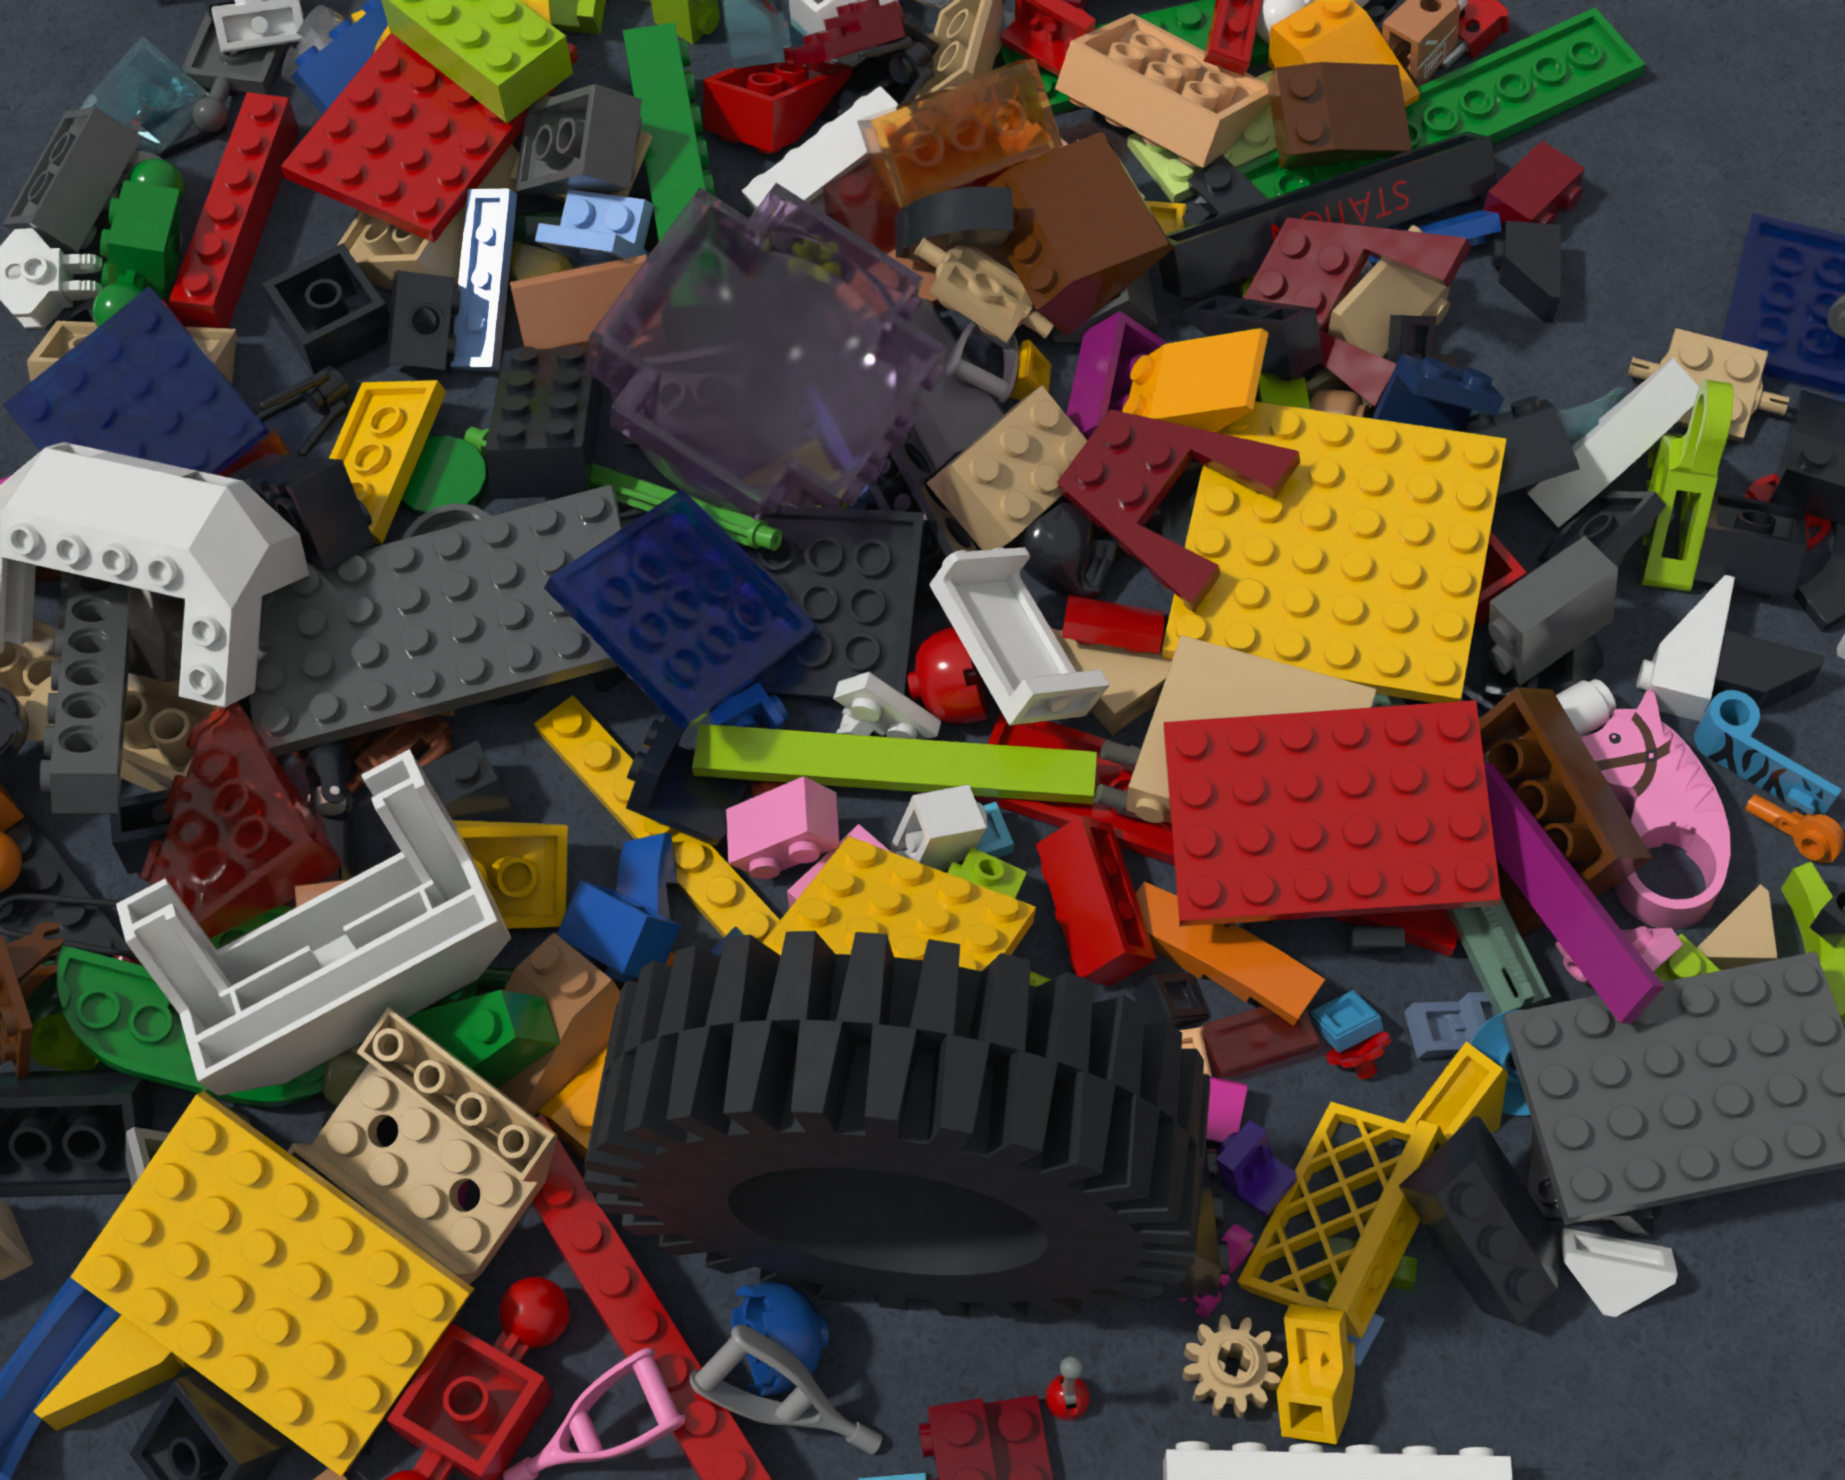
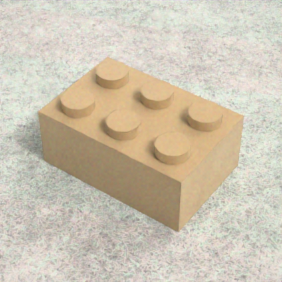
M1041 385L979 436L930 479L927 485L981 550H993L1003 547L1012 541L1063 495L1059 490L1057 481L1085 445L1087 439Z

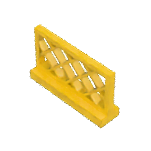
M1330 1102L1295 1169L1297 1182L1276 1206L1237 1281L1239 1286L1250 1293L1287 1306L1295 1304L1345 1311L1347 1334L1362 1339L1420 1222V1218L1399 1188V1185L1447 1141L1440 1126L1419 1120L1415 1127ZM1340 1121L1359 1127L1362 1137L1335 1149L1333 1148L1331 1138ZM1393 1138L1408 1141L1401 1155L1380 1163L1374 1148L1375 1146ZM1368 1150L1374 1167L1345 1178L1339 1162ZM1333 1165L1339 1182L1311 1193L1307 1184L1312 1174ZM1380 1179L1384 1190L1379 1200L1358 1209L1351 1192ZM1345 1195L1351 1212L1323 1224L1316 1207ZM1310 1210L1316 1227L1287 1239L1284 1229L1289 1219ZM1357 1225L1360 1237L1355 1247L1334 1255L1328 1237ZM1321 1241L1328 1259L1299 1271L1293 1252ZM1286 1256L1292 1274L1272 1283L1259 1279L1267 1263ZM1333 1272L1337 1283L1328 1301L1324 1302L1310 1297L1305 1283ZM1297 1287L1299 1292L1293 1291L1291 1289Z

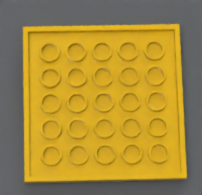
M1255 401L1251 412L1216 433L1296 450L1299 452L1301 462L1275 499L1203 464L1185 548L1218 564L1221 575L1194 613L1184 606L1183 600L1174 593L1162 646V658L1173 659L1180 636L1183 635L1377 689L1376 694L1430 703L1461 701L1506 438Z

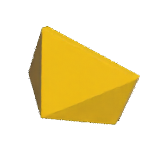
M1466 1041L1405 1121V1124L1416 1127L1419 1120L1439 1125L1446 1140H1449L1473 1116L1481 1117L1490 1133L1493 1134L1500 1128L1508 1072Z

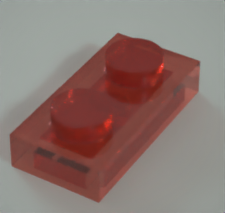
M1263 1006L1203 1024L1201 1027L1203 1041L1216 1075L1220 1079L1317 1050L1319 1044L1306 1009L1294 1026Z

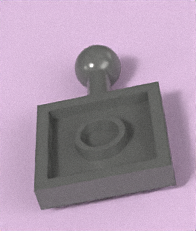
M206 12L180 72L184 85L211 88L208 97L198 100L193 107L192 115L195 124L206 132H216L222 129L228 120V111L224 104L230 91L267 95L288 43L221 53L213 16H209Z

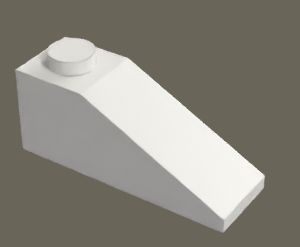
M1724 575L1659 644L1653 660H1643L1636 688L1645 690L1644 695L1648 690H1652L1656 695L1660 712L1699 722L1703 717L1712 696L1735 577Z

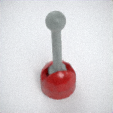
M1068 1356L1060 1364L1062 1375L1055 1377L1049 1383L1045 1396L1049 1412L1055 1418L1062 1421L1079 1419L1085 1414L1090 1403L1089 1388L1079 1377L1083 1371L1082 1362L1077 1357ZM1076 1404L1075 1408L1066 1409V1405Z

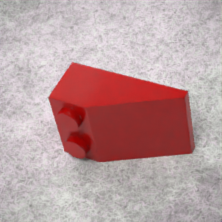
M782 46L703 79V130L721 135V139L727 142H742L755 146V150L761 153H777L782 147L800 139L850 78L852 66L832 60L795 66L790 51L792 48Z

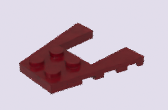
M1287 217L1243 298L1315 308L1324 359L1321 364L1351 390L1366 400L1374 409H1377L1396 363L1328 335L1332 311L1349 294L1369 256L1449 287L1468 254L1471 244L1463 237Z
M1110 409L1057 481L1059 490L1100 529L1103 527L1118 541V545L1128 555L1136 557L1150 570L1151 576L1166 589H1171L1183 600L1184 606L1194 613L1221 575L1219 565L1145 528L1144 525L1192 459L1275 499L1300 464L1299 452L1289 448Z

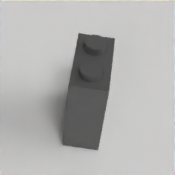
M1583 536L1492 599L1489 609V650L1487 653L1493 666L1504 675L1509 673L1521 686L1610 624L1614 618L1618 567L1591 541Z

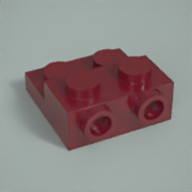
M859 0L836 7L838 16L823 20L826 30L802 36L804 45L792 48L790 51L794 65L799 66L829 61L905 37L903 10L897 1L880 4L879 0Z
M1038 1394L983 1403V1398L930 1406L927 1407L928 1422L918 1424L923 1458L934 1456L937 1478L929 1480H1053Z

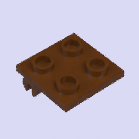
M54 922L40 923L34 928L32 934L6 944L4 936H0V1026L2 1029L0 1031V1056L4 1063L12 1061L17 1079L26 1078L29 1075L33 1026L25 1001L50 979L57 977L58 963L48 966L41 964L46 961L55 960L57 952L64 945V938L62 937L52 940L44 939L46 936L59 933L60 925Z

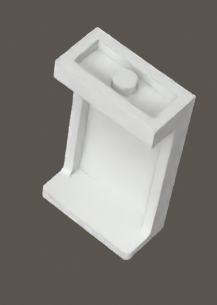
M999 547L993 550L956 551L945 558L941 569L929 585L1009 726L1086 716L1110 685L1101 670L1076 672L1020 577L1021 569L1030 558L1025 547L1009 549Z

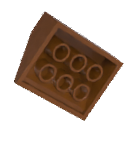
M1102 132L1008 167L986 186L1012 188L1014 231L1001 246L1037 312L1066 336L1174 249L1108 138Z
M1516 687L1479 719L1484 762L1495 766L1595 897L1617 886L1653 858L1552 689ZM1496 859L1500 895L1521 937L1524 938L1546 926V924Z

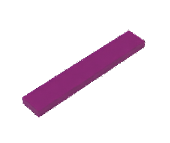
M1484 762L1496 859L1618 1022L1632 1024L1665 986L1495 766Z

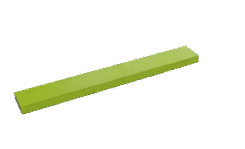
M698 724L692 769L694 776L789 783L805 776L820 785L913 792H932L969 785L974 796L1093 804L1097 752Z

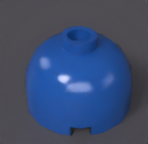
M762 1282L738 1288L735 1296H744L742 1307L732 1308L731 1331L737 1325H746L789 1351L813 1375L821 1359L822 1347H826L829 1340L828 1325L824 1315L821 1313L817 1314L814 1305L802 1291L781 1282ZM749 1353L746 1354L754 1379V1384L745 1385L749 1393L760 1397L778 1395L797 1387L792 1381L771 1366L766 1365L763 1361Z

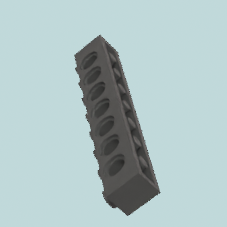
M61 571V597L68 599H58V628L64 629H55L54 637L55 659H61V661H52L51 689L52 691H58V693H48L47 703L48 724L55 725L45 726L44 756L51 757V760H41L40 789L41 792H51L52 813H118L135 587Z

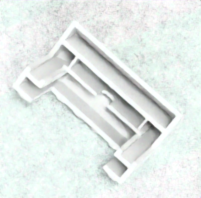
M62 442L45 447L0 485V653L4 652V641L20 645L32 641L36 565L185 599L179 697L227 707L255 692L262 596L309 576V570L300 534L244 481Z
M410 749L361 774L374 796L371 800L375 810L402 852L217 950L166 878L116 904L125 942L180 1015L197 1081L215 1094L224 1095L291 1081L365 1041L388 1007L393 1008L403 1017L407 1018L476 981L511 939L495 900L455 823Z

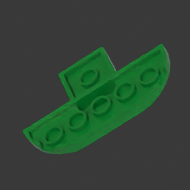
M200 884L190 913L218 950L293 910V908ZM62 945L57 968V987L64 1017L71 1031L83 1047L107 1066L134 1077L196 1093L206 1092L212 1097L249 1106L277 1107L291 1105L323 1093L325 1062L287 1083L224 1095L215 1094L197 1081L180 1015L144 966Z

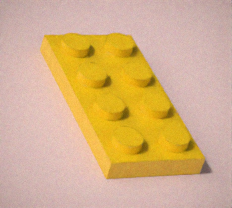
M438 380L362 382L329 459L343 460L357 499L365 505L371 516L372 524L368 527L375 544H383L445 397L446 390Z

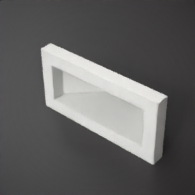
M1562 1228L1561 1245L1564 1263L1603 1315L1617 1317L1676 1283L1678 1273L1672 1248Z

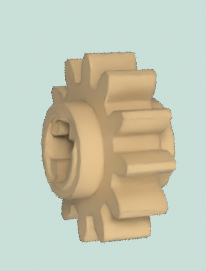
M1221 1315L1217 1333H1213L1207 1325L1201 1324L1199 1326L1197 1337L1202 1346L1197 1343L1186 1344L1184 1355L1190 1361L1196 1363L1187 1365L1184 1368L1183 1380L1191 1382L1198 1380L1200 1382L1195 1389L1193 1400L1200 1402L1207 1396H1211L1214 1399L1212 1405L1214 1416L1221 1414L1225 1403L1233 1405V1411L1238 1419L1243 1418L1248 1400L1257 1408L1263 1409L1268 1399L1262 1387L1267 1390H1277L1280 1377L1268 1370H1272L1280 1364L1282 1355L1274 1351L1268 1353L1264 1351L1271 1337L1269 1331L1262 1332L1257 1337L1250 1335L1251 1318L1246 1317L1241 1322L1239 1330L1231 1328V1322L1226 1315ZM1228 1356L1240 1360L1236 1376L1224 1372Z

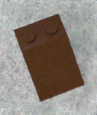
M1316 62L1277 67L1267 84L1280 170L1394 156L1412 150L1398 65Z

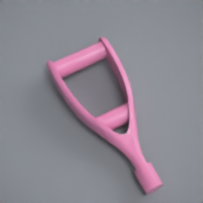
M653 1348L637 1351L595 1380L575 1401L564 1422L545 1448L535 1457H527L505 1470L503 1473L504 1480H534L539 1476V1471L554 1465L595 1462L626 1455L660 1440L683 1426L686 1420L685 1415H679L655 1362L654 1356L656 1351ZM634 1370L658 1426L627 1443L604 1450L588 1412L610 1387ZM572 1435L579 1451H575L570 1447Z

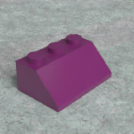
M1121 311L1085 330L1083 334L1066 415L1087 441L1110 409L1122 412L1126 401L1129 399L1133 381L1130 375L1137 360L1143 355L1148 356L1164 344H1168Z

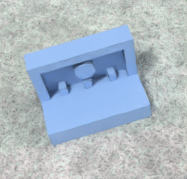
M568 189L560 226L538 224L535 237L536 242L583 266L646 254L651 276H658L661 258L644 250L654 204L645 199Z

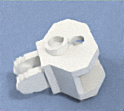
M33 228L14 229L0 246V300L26 329H43L58 316L63 308L73 307V301L96 298L97 294L102 290L101 284L90 280L73 281V274L98 273L102 268V258L92 254L65 255L60 248H50Z

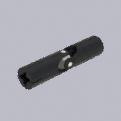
M349 738L305 749L306 776L310 788L308 795L312 884L349 880L358 875L353 799L350 789L346 786V779L351 771ZM344 812V820H330Z

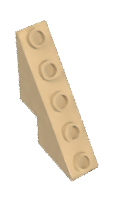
M1051 628L1076 672L1101 670L1110 686L1090 711L1112 735L1157 705L1172 659L1162 658V651H1160V654L1151 652L1132 653L1121 647L1102 644L1084 645L1072 639L1062 638L1063 630Z

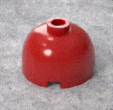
M954 627L933 633L922 642L916 653L915 670L909 671L907 674L912 700L922 699L926 710L944 723L961 725L986 720L988 718V707L983 678L980 676Z

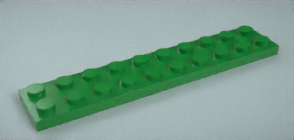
M1594 7L1417 87L1420 92L1419 100L1405 107L1411 148L1413 150L1466 131L1491 137L1492 144H1495L1641 77L1646 64ZM1275 151L1237 169L1266 199H1270L1393 156L1280 170L1278 152Z

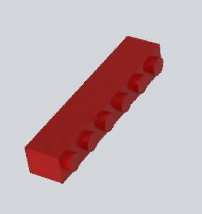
M246 93L169 298L179 326L229 328L283 178L281 165L292 153L300 131L289 97Z

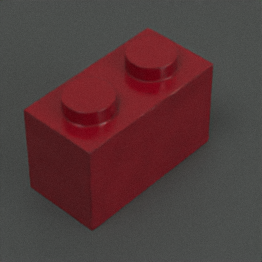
M1542 140L1488 191L1483 210L1499 213L1502 233L1506 221L1554 224L1556 215L1562 209L1569 212L1581 198L1583 189L1580 187L1585 168Z

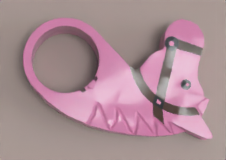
M1648 690L1637 709H1614L1611 719L1608 720L1600 731L1580 737L1621 806L1627 811L1630 821L1647 849L1661 847L1662 843L1681 847L1687 851L1686 855L1698 865L1703 873L1706 890L1698 896L1689 899H1669L1652 892L1640 881L1636 872L1615 886L1620 902L1636 919L1655 928H1672L1676 930L1698 923L1711 910L1727 874L1731 856L1730 830L1724 806L1712 780L1686 742L1672 728L1661 721L1656 695L1652 690Z

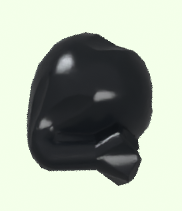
M1068 502L1059 504L1021 532L1016 543V548L1025 547L1030 554V558L1023 566V570L1036 582L1071 596L1089 599L1099 597L1104 593L1115 566L1128 555L1118 545V541L1108 533L1099 535L1097 525L1074 504Z

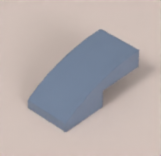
M1469 992L1459 1001L1414 1002L1404 1011L1417 1059L1456 1055L1466 1041L1470 1044L1480 1026L1496 1015L1485 992Z

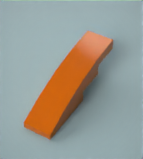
M1145 881L1135 893L1155 951L1199 979L1206 975L1245 1003L1252 997L1293 1026L1325 981L1323 977L1281 950L1235 924L1229 928L1225 927L1224 924L1179 927L1177 895Z

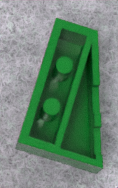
M498 990L419 1011L406 1018L496 1088L560 1044L545 997L506 990Z

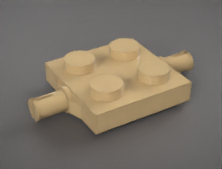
M924 237L915 250L914 255L919 256L937 268L936 280L928 293L938 298L939 302L947 309L958 311L975 322L984 333L996 336L1007 343L1016 328L1022 324L1044 339L1054 325L1039 312L1032 309L1033 303L1018 275L976 247L956 244L953 249L948 250L946 253Z
M1677 328L1673 333L1668 353L1661 360L1660 364L1632 357L1627 376L1646 380L1673 357L1699 387L1705 379L1731 383L1733 386V410L1727 439L1742 442L1744 439L1749 418L1756 409L1784 416L1790 398L1762 391L1761 375L1768 351ZM1694 405L1674 425L1688 428Z

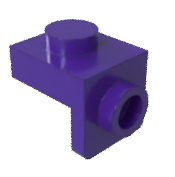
M1251 1120L1247 1122L1239 1133L1234 1132L1230 1134L1218 1151L1216 1161L1224 1189L1263 1216L1269 1215L1297 1182L1296 1172L1273 1157L1267 1131Z

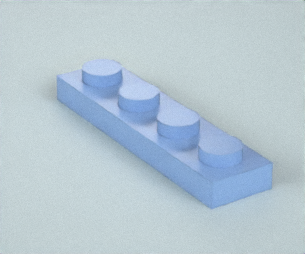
M468 189L458 282L461 298L458 316H455L453 334H456V349L454 360L450 362V366L456 370L499 371L517 200V194L510 189Z

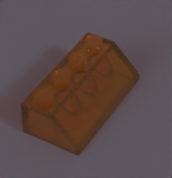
M1035 58L1017 60L857 120L871 164L898 208L907 206L925 196L949 190L1063 146Z

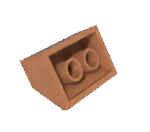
M646 254L510 282L524 346L536 349H555L571 344L582 347H596L599 369L606 367L611 362L629 358L644 360L652 357L655 353L666 351Z

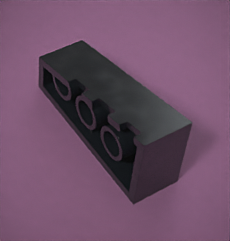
M267 454L226 476L244 481L300 534L306 560L324 571H328L375 544L368 527L372 524L371 516L365 505L357 499L343 460Z

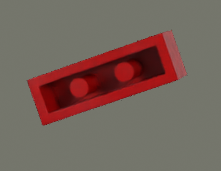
M1080 815L1036 844L1042 863L1041 872L1049 885L1056 907L1055 916L1063 929L1070 951V964L1077 976L1093 981L1094 984L1110 986L1157 959L1112 824Z

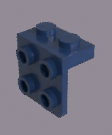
M1401 354L1372 419L1432 428L1446 427L1447 430H1453L1465 426L1464 420L1469 417L1472 410L1497 416L1504 398L1491 385L1492 378L1481 371L1471 368L1461 370L1450 367L1434 358L1426 357L1420 359Z

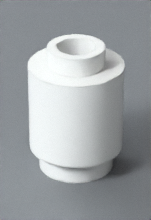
M1593 679L1590 682L1582 680L1556 695L1580 736H1585L1606 724L1609 716L1616 709L1612 693L1598 679Z

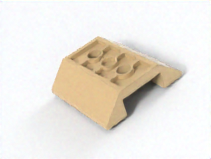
M388 1007L356 1052L369 1063L312 1144L293 1143L287 1152L470 1285L486 1269L546 1182L558 1135L393 1008ZM391 1116L398 1125V1136L393 1144L385 1147L378 1141L377 1127L385 1117ZM471 1179L480 1189V1200L474 1209L466 1211L459 1204L457 1198L458 1190L465 1181Z

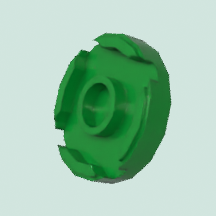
M452 436L427 438L400 501L403 507L410 513L423 515L435 507L453 503L476 506V501L481 497L482 493L484 496L488 487V471L479 450L466 440Z

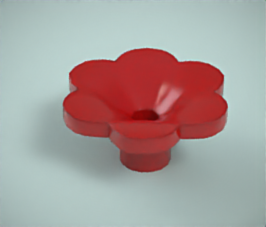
M1379 1032L1340 1053L1333 1048V1050L1326 1054L1327 1062L1330 1065H1341L1343 1068L1354 1067L1358 1078H1370L1378 1072L1374 1059L1385 1053L1384 1048L1391 1043L1390 1035L1387 1032Z

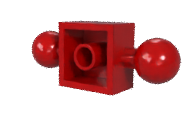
M537 1276L521 1279L511 1285L504 1293L500 1302L499 1321L503 1331L493 1346L451 1322L387 1418L388 1423L399 1437L421 1449L424 1453L413 1470L396 1472L384 1480H446L453 1469L471 1480H500L554 1395L545 1377L523 1365L522 1361L530 1349L542 1348L552 1344L563 1334L567 1327L570 1307L567 1296L559 1285L547 1278Z

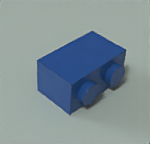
M579 880L557 935L573 946L577 952L593 965L600 966L601 962L607 965L605 971L607 976L626 983L627 980L635 982L636 978H639L641 968L654 960L666 964L681 925L614 889Z

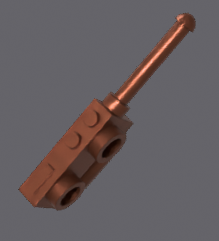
M439 714L391 726L383 734L377 735L373 743L367 749H362L353 761L358 769L352 774L354 778L346 784L347 788L351 791V795L353 796L362 787L367 788L361 774L409 749L415 756L422 748H430L417 761L420 767L451 753L453 748L452 739L449 735L454 731ZM308 820L303 826L296 828V830L301 831L302 842L309 840Z

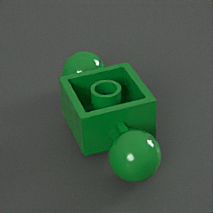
M145 159L133 167L127 181L124 180L120 197H112L109 207V225H112L111 229H103L101 234L100 256L107 257L108 262H105L103 266L102 290L97 294L93 302L92 314L97 328L106 337L115 341L129 342L142 337L149 330L154 314L161 317L166 315L181 253L180 205L185 196L186 186L179 169L164 159Z

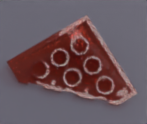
M238 701L227 707L220 706L191 728L186 746L195 750L188 773L186 777L175 774L163 809L165 813L172 816L163 843L152 841L140 878L150 882L149 886L166 878L210 939L296 898L295 886L317 884L343 864L324 830Z

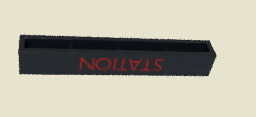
M1466 131L1165 234L1174 249L1158 261L1163 288L1165 291L1177 295L1185 301H1193L1208 296V290L1219 286L1233 287L1248 282V276L1258 272L1287 217L1399 230L1405 227V221L1416 217L1422 219L1432 218L1441 215L1445 207L1454 204L1469 205L1476 203L1482 199V194L1488 193L1497 184L1491 137Z

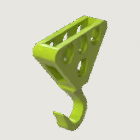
M1703 380L1697 392L1687 433L1685 435L1665 433L1648 449L1647 468H1652V476L1650 481H1646V492H1656L1666 507L1655 518L1653 528L1643 536V545H1647V555L1645 560L1641 562L1640 585L1690 592L1718 479V467L1730 429L1733 410V386L1731 383ZM1677 490L1682 491L1678 560L1661 557Z

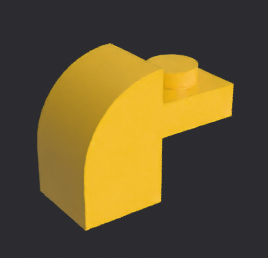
M1290 1304L1284 1316L1289 1364L1277 1389L1281 1436L1337 1444L1348 1416L1355 1377V1343L1348 1342L1345 1311Z

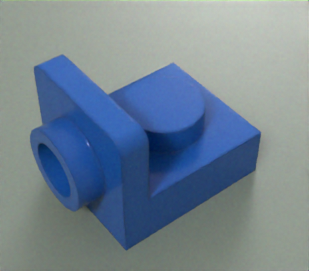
M760 683L749 687L708 710L710 725L758 728L759 724L764 723L767 729L785 730V722L789 720L787 711L776 695L769 697Z

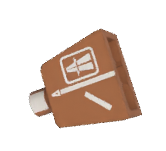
M1406 0L1383 22L1382 36L1416 88L1428 82L1455 47L1458 41L1460 12L1467 5V0Z

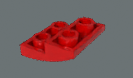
M1069 595L1062 638L1072 639L1084 645L1102 644L1121 647L1132 653L1151 652L1160 654L1164 629V611Z

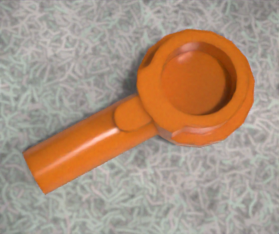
M1754 794L1748 801L1745 811L1791 835L1795 846L1804 857L1818 863H1829L1834 861L1842 852L1844 832L1841 826L1831 817L1814 813L1803 816L1796 811L1790 813L1758 794Z

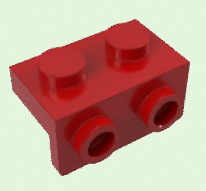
M1015 0V20L1001 33L1000 42L1059 77L1070 42L1094 31L1096 19L1088 15L1084 10L1076 8L1063 0Z

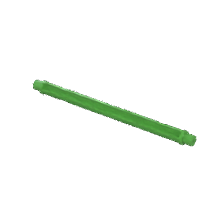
M470 427L464 436V440L477 448L480 454L486 456L485 447L489 428L482 430ZM593 463L589 490L612 485L618 502L756 549L764 547L775 551L781 544V530L769 527L766 521Z

